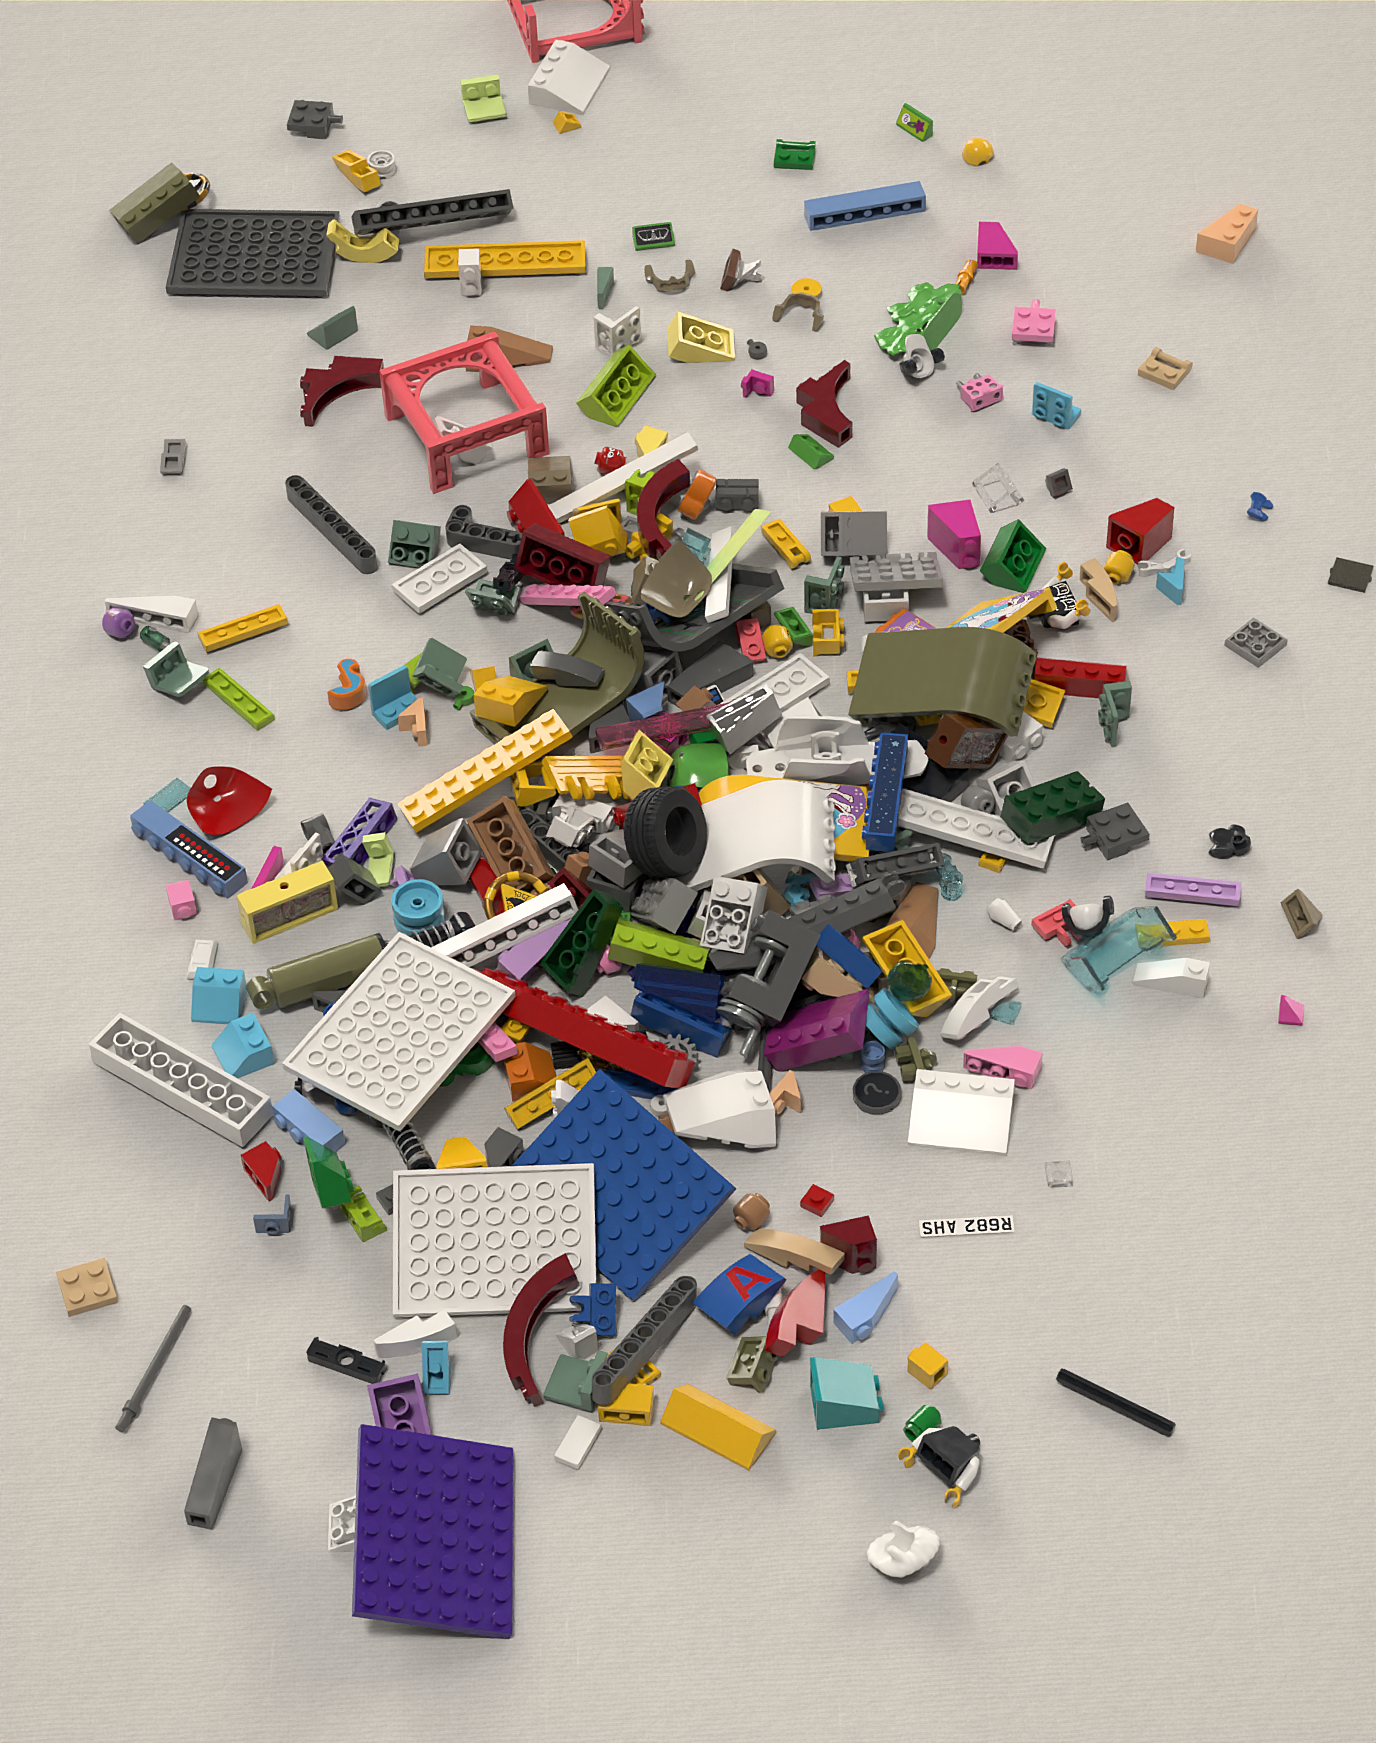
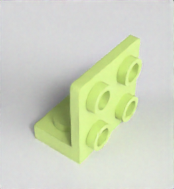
M499 75L460 80L462 101L468 122L506 117L501 97Z

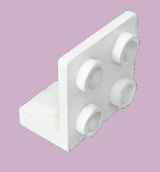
M634 307L615 322L600 313L594 316L595 348L611 357L615 351L630 344L632 346L634 343H637L641 339L640 308Z
M315 833L304 847L296 852L275 879L322 861L323 850L320 834Z

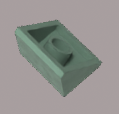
M351 306L307 332L308 337L328 350L358 331L355 307Z
M548 639L509 657L510 676L527 681L535 678L530 665L538 651L554 652Z

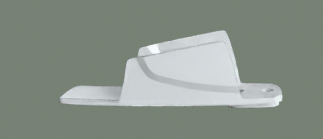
M789 715L785 717L780 728L777 746L772 749L752 752L746 760L747 775L842 785L868 784L870 775H875V772H872V759L877 758V755H874L875 742L868 741L860 721L851 720L847 717ZM908 740L904 778L921 776L927 767L928 757L924 754L925 750L917 740Z

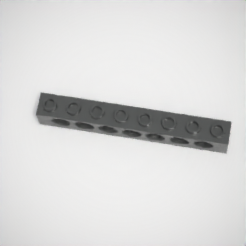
M510 189L356 210L351 218L354 233L358 236L378 233L385 227L389 231L506 215L513 210Z

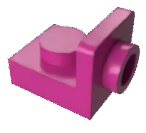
M751 369L748 375L744 376L741 381L743 397L747 398L751 391L771 397L774 393V376Z

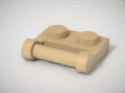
M1155 347L1151 355L1138 368V376L1175 390L1189 374L1193 363L1170 356ZM1158 360H1161V361H1163V362H1165V363H1168V364L1173 365V366H1175V367H1177V368H1180V370L1175 369V368H1173V367H1170V366H1168V365H1166V364H1163V363L1159 362Z

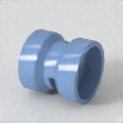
M868 1041L863 1044V1049H861V1068L865 1073L883 1071L885 1048L880 1042Z

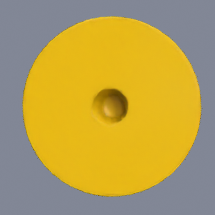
M811 278L799 279L791 286L792 293L802 292L818 296L822 290L821 284Z

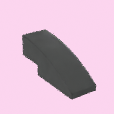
M538 651L530 665L535 679H555L558 686H597L605 673L604 668L581 658L546 651Z

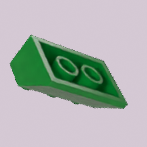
M1017 519L1000 528L980 572L994 586L1024 593L1029 587L1046 547Z
M303 1137L312 1182L321 1207L326 1208L351 1202L350 1193L354 1192L345 1162L340 1161L337 1153L310 1137Z

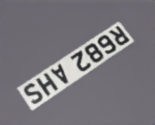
M1013 1215L919 1220L921 1237L1015 1232Z

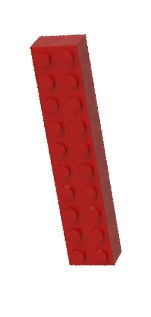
M485 968L484 971L475 970L515 990L516 997L502 1014L664 1087L682 1088L687 1085L695 1065V1061L688 1059L689 1054L677 1049L675 1051L668 1049L667 1044L656 1040L654 1042L648 1040L647 1035L636 1031L634 1033L628 1031V1027L616 1022L614 1024L608 1022V1018L602 1015L587 1013L588 1009L579 1005L567 1004L568 1000L558 996L552 997L548 995V991L541 988L529 987V983L517 978L515 980L509 978V974L503 971H494L489 968Z

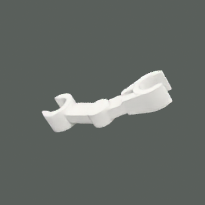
M1180 549L1177 552V556L1168 562L1156 564L1150 561L1138 562L1139 576L1146 577L1157 572L1169 573L1171 566L1175 567L1176 558H1185L1184 565H1187L1191 561V554L1183 557L1185 556V549Z

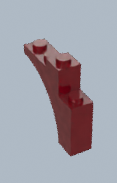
M334 356L333 363L329 364L328 369L306 368L304 376L300 378V388L304 391L305 402L304 405H301L300 416L304 418L305 426L313 427L321 411L334 400L355 391L381 388L379 370L384 369L383 359Z
M846 360L835 365L829 372L819 377L817 381L810 377L796 387V403L803 407L801 409V425L837 448L852 438L853 422L840 411L836 403L838 392L850 380L851 363Z

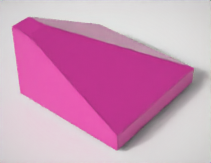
M1281 995L1278 1023L1303 1026L1304 1005L1286 995Z

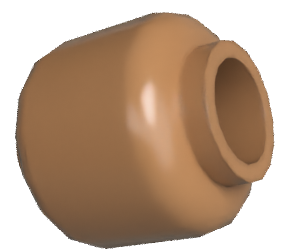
M758 1193L746 1194L733 1208L734 1222L743 1230L746 1228L757 1230L768 1219L770 1204Z

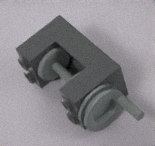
M771 910L755 918L750 927V931L753 932L750 939L754 940L758 947L765 950L754 976L738 974L733 979L730 978L728 982H725L720 991V995L723 997L720 1001L721 1006L717 1008V1013L733 1024L749 1030L739 1054L748 1057L761 1030L760 1024L773 1027L781 1022L821 936ZM773 956H778L767 982H763L762 980Z

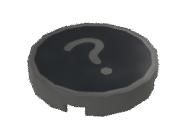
M883 1071L864 1073L856 1079L853 1085V1100L866 1113L885 1114L888 1110L897 1107L901 1099V1086L898 1080L891 1074Z

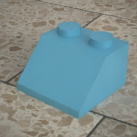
M197 967L192 986L191 1022L229 1024L232 1020L240 1018L246 995L244 970Z
M254 1013L232 1020L212 1043V1048L224 1071L236 1078L274 1064L271 1044Z

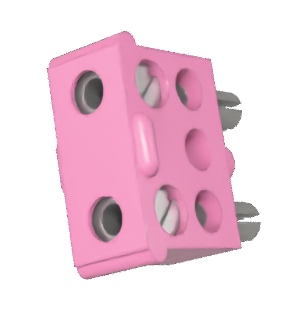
M975 373L973 376L975 380L970 379L967 384H964L961 380L956 382V386L961 390V399L971 408V411L979 410L1003 399V385L997 383L989 374L982 377L979 373Z

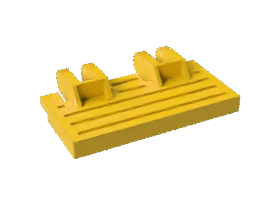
M545 756L542 760L553 788L557 789L559 794H568L570 792L574 800H580L583 794L585 799L591 800L595 794H606L609 791L612 799H619L622 795L624 798L629 799L623 790L621 771L623 756Z

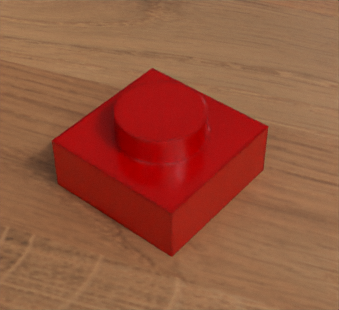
M812 1184L801 1199L800 1207L822 1217L833 1203L834 1194Z

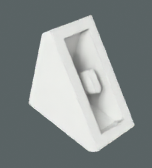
M575 1322L555 1334L571 1357L584 1360L598 1351L597 1334L594 1326Z

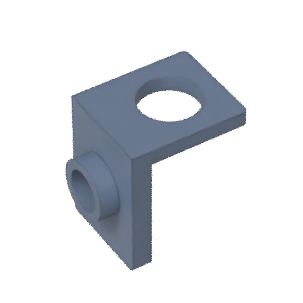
M285 1194L284 1214L254 1215L253 1221L256 1233H290L292 1207L289 1194Z

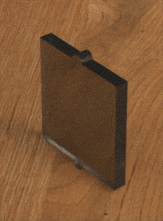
M1336 557L1333 568H1330L1331 574L1328 579V585L1365 593L1368 583L1372 580L1371 574L1374 566Z

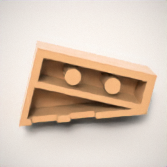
M1238 204L1197 233L1196 252L1234 263L1256 229L1258 209Z

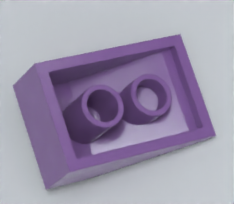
M418 1373L367 1385L376 1426L432 1435Z

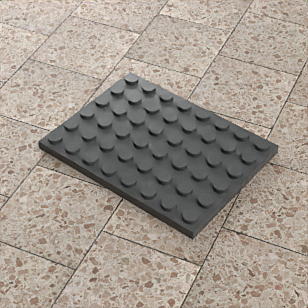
M189 209L182 211L166 283V293L327 296L336 244L331 242L326 235L329 222L334 219L340 222V211Z

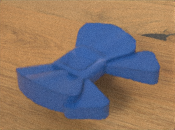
M1253 492L1250 495L1252 500L1251 508L1247 510V514L1260 521H1265L1269 517L1261 511V507L1272 509L1274 506L1262 493Z

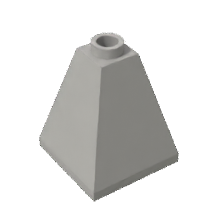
M665 649L644 651V665L635 688L642 692L664 681L661 703L663 705L668 700L667 685L683 672L678 652Z

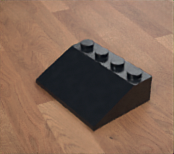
M900 724L890 732L893 734L908 735V740H917L925 751L928 748L927 740L903 724ZM928 757L925 771L921 776L904 778L903 789L952 802L969 787L970 769L944 768Z

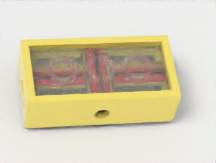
M323 861L311 864L298 871L288 873L283 877L236 895L241 924L252 944L338 910L334 879Z

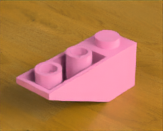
M1022 1046L965 1050L963 1068L991 1077L1015 1079V1085L1032 1089L1042 1068L1043 1053Z

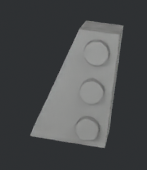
M765 684L706 715L715 738L730 755L782 716L773 692Z

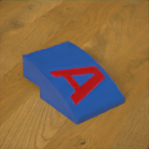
M749 1254L718 1275L700 1293L693 1304L735 1336L750 1317L755 1320L786 1282V1279L755 1256Z

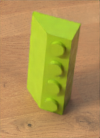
M628 344L612 354L576 404L590 419L616 427L656 374Z
M619 918L607 959L699 985L709 947L700 946L701 942Z

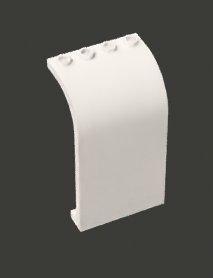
M792 780L761 782L702 804L701 808L707 825L706 847L703 856L689 873L683 876L669 877L680 881L694 891H698L712 886L714 876L733 878L767 865L793 864L811 870L825 883L835 881L834 804L831 799L827 798L815 787Z

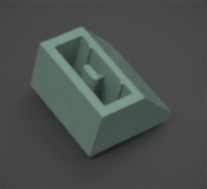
M393 520L388 563L421 567L433 560L439 547L441 526Z

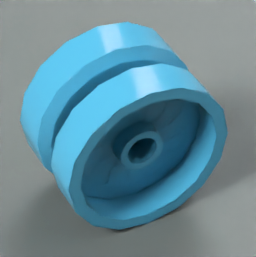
M415 879L404 882L395 889L392 894L391 904L394 925L398 932L410 936L412 931L420 933L421 928L429 930L430 925L438 927L439 922L444 924L443 894L440 888L433 882Z
M883 988L874 996L876 1005L868 1003L866 1026L884 1045L895 1050V1047L904 1042L901 1033L909 1036L919 1028V1024L914 1016L909 1013L905 1005L889 990Z

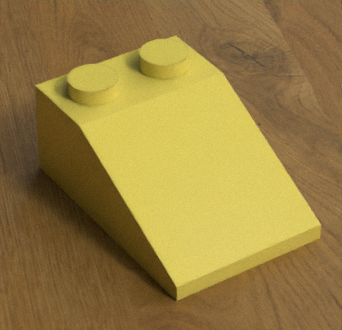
M681 312L676 313L667 327L668 357L686 363L724 362L735 359L734 335L731 328Z

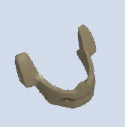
M689 259L685 260V274L680 279L671 276L669 280H661L654 274L651 265H645L644 273L645 279L652 281L657 290L669 291L689 286V278L695 274V268L692 260Z
M802 292L789 294L782 304L775 305L772 316L775 322L780 321L788 307L795 303H801L804 308L811 306L814 309L812 330L818 331L821 327L824 315L819 313L820 301L814 295Z

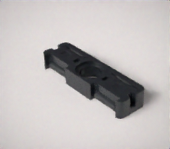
M512 554L510 562H505L499 569V575L496 578L493 577V589L511 591L524 576L523 573L514 570L518 554Z
M319 1337L313 1339L306 1351L309 1362L371 1384L380 1382L381 1374L384 1375L386 1372L384 1360L380 1362L363 1356L362 1352L340 1344L337 1347L327 1342L319 1341ZM346 1356L353 1358L352 1363L349 1365H342L339 1362L341 1358Z

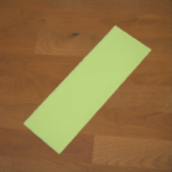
M755 509L706 567L712 575L711 584L772 511ZM704 590L700 591L694 600L699 599L703 595ZM686 595L684 600L687 601L690 596Z

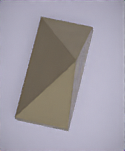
M1296 889L1280 902L1298 939L1315 927L1322 917V913L1300 889Z

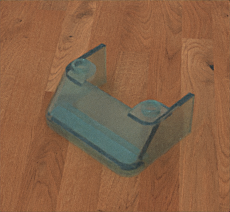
M1157 906L1135 907L1106 925L1103 933L1096 937H1089L1061 958V961L1088 991H1095L1097 993L1106 989V982L1109 980L1108 976L1136 956L1149 950L1151 953H1154L1164 946V941H1174L1177 937Z

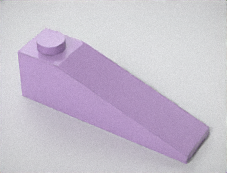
M572 918L514 945L509 951L505 949L497 959V970L509 974V978L514 980L517 978L526 981L541 966L539 962Z

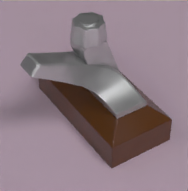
M732 249L725 264L720 289L728 291L744 279L759 282L762 273L756 271V269L761 266V261L757 260L753 263L745 264L743 259H741L740 251Z

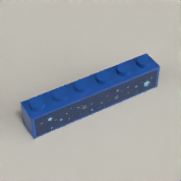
M880 733L879 742L875 741L874 755H877V758L872 759V772H875V775H870L869 789H872V792L867 794V806H870V809H865L864 823H867V826L862 828V840H866V850L894 851L908 753V735Z

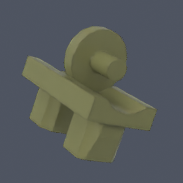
M945 968L936 970L952 994L950 1000L962 997L977 982L978 975L974 974L973 971L957 973Z
M914 1036L907 1037L906 1045L895 1047L896 1061L898 1063L909 1061L910 1063L900 1065L903 1081L915 1080L917 1069L931 1071L933 1069L932 1065L937 1061L934 1052L927 1051L926 1048L920 1049L919 1052Z

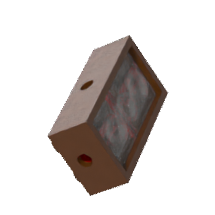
M945 714L939 720L938 728L934 736L928 741V748L924 754L944 768L991 769L1008 735L987 721L966 715Z

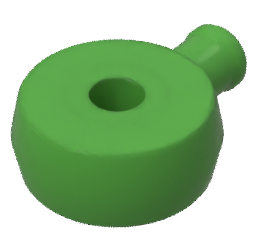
M463 686L461 693L454 696L456 701L453 704L454 709L459 710L461 706H468L474 702V690L471 687Z

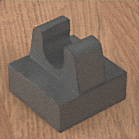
M1063 468L1046 475L1045 483L1051 496L1056 497L1073 489L1068 469Z

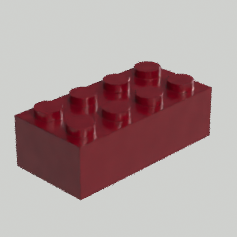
M534 523L522 533L514 570L549 585L604 586L611 555Z

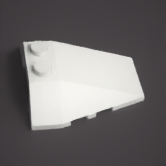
M754 1069L727 1070L668 1092L663 1096L675 1135L707 1140V1137L722 1140L721 1143L729 1144L732 1141L743 1143L744 1147L747 1148L776 1146L775 1108L762 1071Z

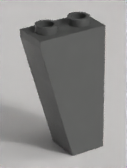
M718 641L667 685L668 702L677 706L676 703L694 685L700 689L716 685L720 693H723L753 677V660L734 650L731 646Z
M211 1417L184 1509L187 1525L213 1530L242 1453L237 1423L228 1418L218 1419Z

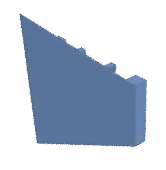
M664 681L626 699L632 727L663 710L661 703Z

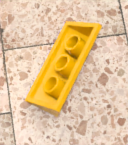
M903 920L862 937L864 944L911 1015L927 1018L951 998V992Z
M690 1384L673 1388L660 1421L661 1425L748 1471L776 1434V1429Z

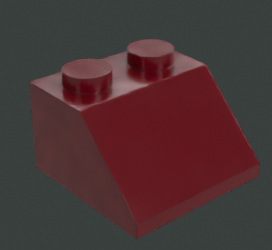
M869 1215L820 1226V1242L845 1253L844 1261L838 1268L851 1274L865 1273L876 1269L877 1238Z

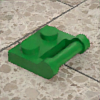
M777 139L774 168L813 170L816 141L790 142Z

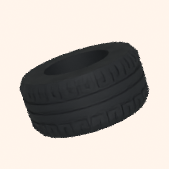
M681 787L648 788L640 792L629 805L623 827L624 842L631 861L641 872L651 877L683 876L699 863L706 847L707 825L701 805L686 789Z

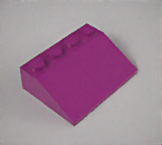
M862 990L785 1012L781 1022L776 1024L766 1037L764 1056L779 1072L863 1049L869 990Z

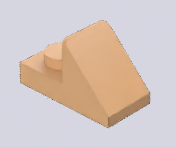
M418 698L398 715L399 730H412L413 738L418 737V746H428L423 698Z
M789 1070L770 1092L775 1115L780 1114L785 1105L799 1113L801 1112V1097L795 1074L792 1070Z

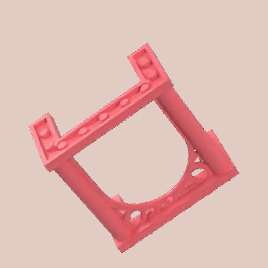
M507 0L532 63L539 62V56L547 55L555 40L574 43L580 48L633 38L636 44L642 42V34L645 33L644 25L641 23V19H644L641 7L643 0H609L613 7V13L602 26L586 32L538 41L536 14L532 4L524 5L523 10L520 0Z
M496 332L379 370L385 418L387 421L406 416L426 447L429 483L433 494L453 488L450 456L525 431L527 457L536 458L549 455L546 407L543 402L536 403L500 349L499 338ZM455 368L479 369L480 385L483 389L501 384L519 411L441 436L421 404L420 393L428 380L443 371Z

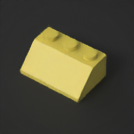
M640 730L634 736L621 760L623 790L631 801L643 790L660 787L674 760Z

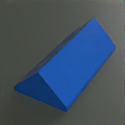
M646 990L636 995L633 1002L631 1016L640 1024L667 1036L671 1034L672 1038H676L678 1034L681 1035V1040L689 1038L690 1044H695L696 1049L716 1058L732 1030L728 1026Z

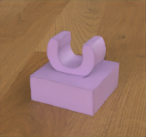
M401 865L394 870L396 878L390 881V885L397 888L402 883L415 880L410 871Z

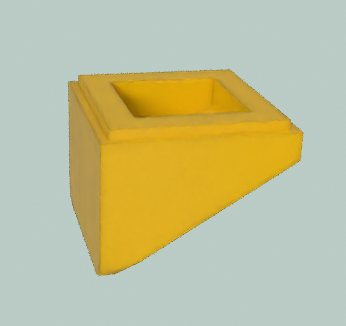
M558 111L553 120V125L559 133L581 128L580 122L571 113Z

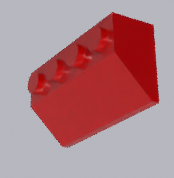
M531 478L527 479L508 501L509 511H507V517L509 522L514 523L515 530L521 533L536 523L565 536V532Z
M1037 657L1034 680L1063 689L1066 696L1099 699V695L1103 694L1104 684L1125 682L1127 665Z

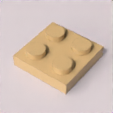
M105 1258L56 1272L69 1317L118 1303Z

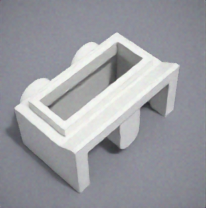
M570 805L566 814L562 812L559 817H554L546 837H554V840L566 847H572L574 844L580 845L584 838L588 839L593 832L594 827L592 823L595 818Z

